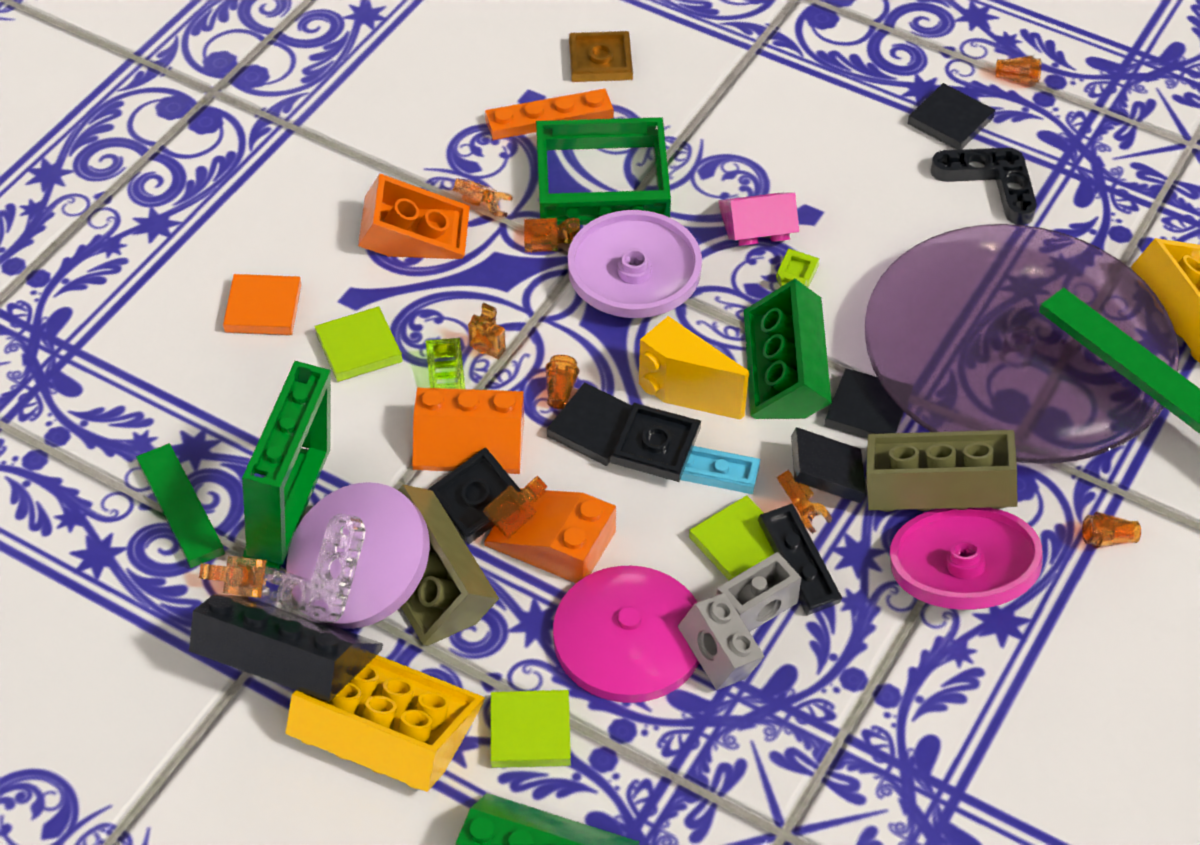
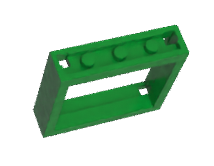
M663 117L536 121L540 226L587 225L603 215L625 210L650 211L670 218L671 194ZM653 147L657 190L549 194L547 150Z
M294 361L244 472L242 484L247 556L280 565L285 560L293 535L303 517L331 450V370ZM301 447L309 448L307 455L299 453ZM257 473L266 477L260 478L254 476V474Z

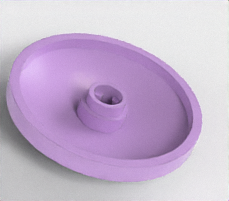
M625 210L598 217L585 225L576 234L568 251V275L574 290L592 307L614 316L645 318L669 312L683 304L694 293L701 278L702 254L694 236L679 222L655 212Z
M380 483L351 484L325 496L309 510L299 523L288 550L287 579L294 598L311 616L320 622L338 628L365 627L390 616L410 598L425 572L429 557L430 540L424 517L414 503L404 494L393 487Z

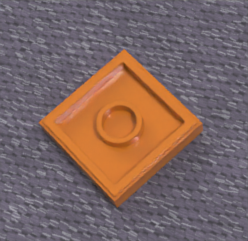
M234 274L223 323L224 331L228 333L293 335L302 285L301 278L299 276Z

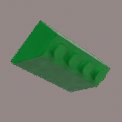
M794 278L744 310L750 413L755 419H805L832 404L822 298Z
M486 793L470 808L455 845H639L640 842Z

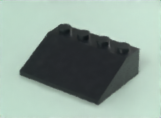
M213 594L193 610L189 651L330 702L382 650L383 643L249 596Z

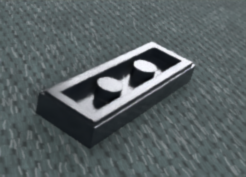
M793 503L761 514L758 522L774 553L779 552L801 577L798 600L806 615L839 604L842 596Z

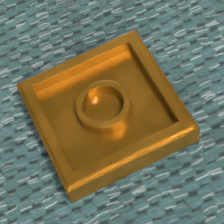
M629 31L569 33L572 82L633 80Z

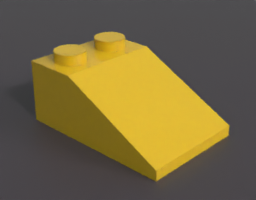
M669 316L640 339L639 385L646 393L654 395L668 404L739 420L745 416L749 371Z

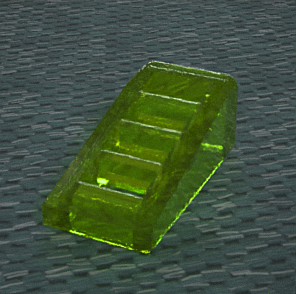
M460 338L425 340L429 387L466 389ZM454 357V360L435 362L434 358ZM455 367V371L436 372V369ZM456 378L457 381L437 384V380Z

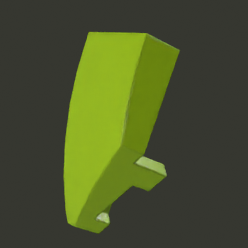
M788 248L776 274V280L780 287L794 278L806 287H809L819 267V258Z

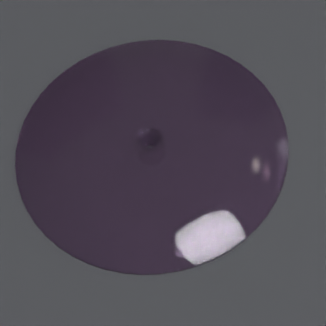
M988 224L965 227L942 233L917 244L894 261L880 277L872 291L865 317V342L872 368L886 392L907 415L930 432L1014 430L1016 462L1063 463L1103 454L1118 448L1143 432L1159 416L1164 408L1160 403L1039 312L1041 303L1063 287L1177 372L1179 351L1174 327L1166 309L1152 289L1131 268L1104 250L1081 239L1049 229L1026 225Z

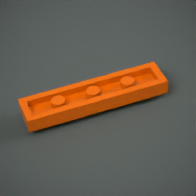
M605 88L485 110V119L492 140L535 133L536 121L612 119L614 117V109Z

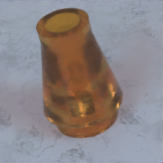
M1034 55L1004 60L997 59L995 76L996 78H1004L1031 86L1032 83L1040 82L1042 59L1034 58Z
M554 355L545 366L548 394L547 404L555 409H563L568 403L580 370L577 367L576 359L573 357Z
M1095 512L1093 515H1087L1084 518L1082 537L1086 544H1091L1094 548L1124 543H1137L1141 537V526L1138 521H1130L1105 513Z

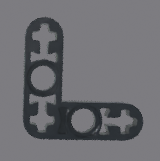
M1014 148L943 150L934 154L931 174L935 179L944 182L996 180L1007 220L1016 225H1026L1032 222L1037 203L1024 156L1019 150ZM974 161L983 163L985 167L976 168L971 166L969 163ZM1017 183L1020 184L1023 188L1012 189L1008 187L1007 184ZM1021 201L1020 207L1016 206L1017 202Z

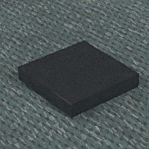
M942 83L909 115L908 124L956 150H961L994 118L995 109Z
M845 368L826 416L824 426L868 439V434L897 433L913 387Z
M584 382L548 426L547 437L608 466L611 462V454L632 405Z
M633 403L611 454V463L680 482L701 429V421Z
M796 427L791 435L794 481L861 503L866 496L861 449Z
M486 447L427 489L434 492L452 523L468 544L475 541L528 502L525 494Z

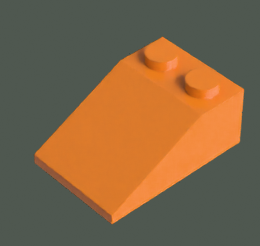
M379 173L365 195L358 246L388 257L463 259L465 256L470 206Z
M520 488L528 502L496 524L485 539L484 545L574 583L590 575L616 532V506L581 492Z

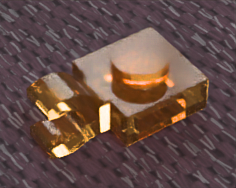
M456 178L452 190L462 194L461 200L480 206L481 202H485L490 213L497 217H507L508 214L499 209V201L501 199L513 200V196L509 193L497 192L495 189L469 179Z
M557 218L524 219L525 252L558 251V244H571L576 234L580 231V219L569 218L560 225L557 224Z
M483 303L481 305L482 312L480 317L474 314L468 323L469 345L479 353L488 354L499 359L506 351L505 328L496 324L497 309Z
M789 469L776 477L793 505L797 508L804 526L810 533L816 532L812 525V520L815 516L822 515L828 523L832 521V516L824 505L810 501V498L815 495L810 486L795 482L794 476Z
M538 476L530 481L519 493L510 485L484 508L483 513L509 539L535 516L536 510L531 504L546 492L545 489L548 486Z
M228 555L226 566L201 563L199 578L223 581V593L261 598L267 560Z

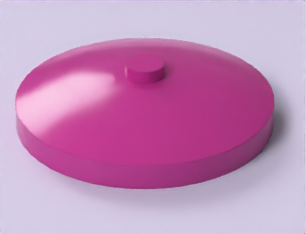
M991 507L968 508L965 510L947 508L927 511L905 523L895 534L890 546L891 571L901 588L925 603L949 609H983L1007 603L1028 591L1035 584L1042 570V544L1035 530L1021 518L1009 512Z
M615 566L596 571L572 586L559 603L553 623V643L557 659L573 682L597 697L623 703L646 702L663 697L682 686L699 665L698 659L677 627L693 605L698 602L692 593L678 580L652 568Z

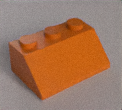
M417 387L413 417V470L453 471L486 447L507 473L520 474L524 430V391Z

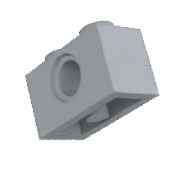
M777 552L717 587L716 595L726 593L750 632L798 603L801 577Z
M725 592L695 603L677 626L716 691L746 679L765 657Z

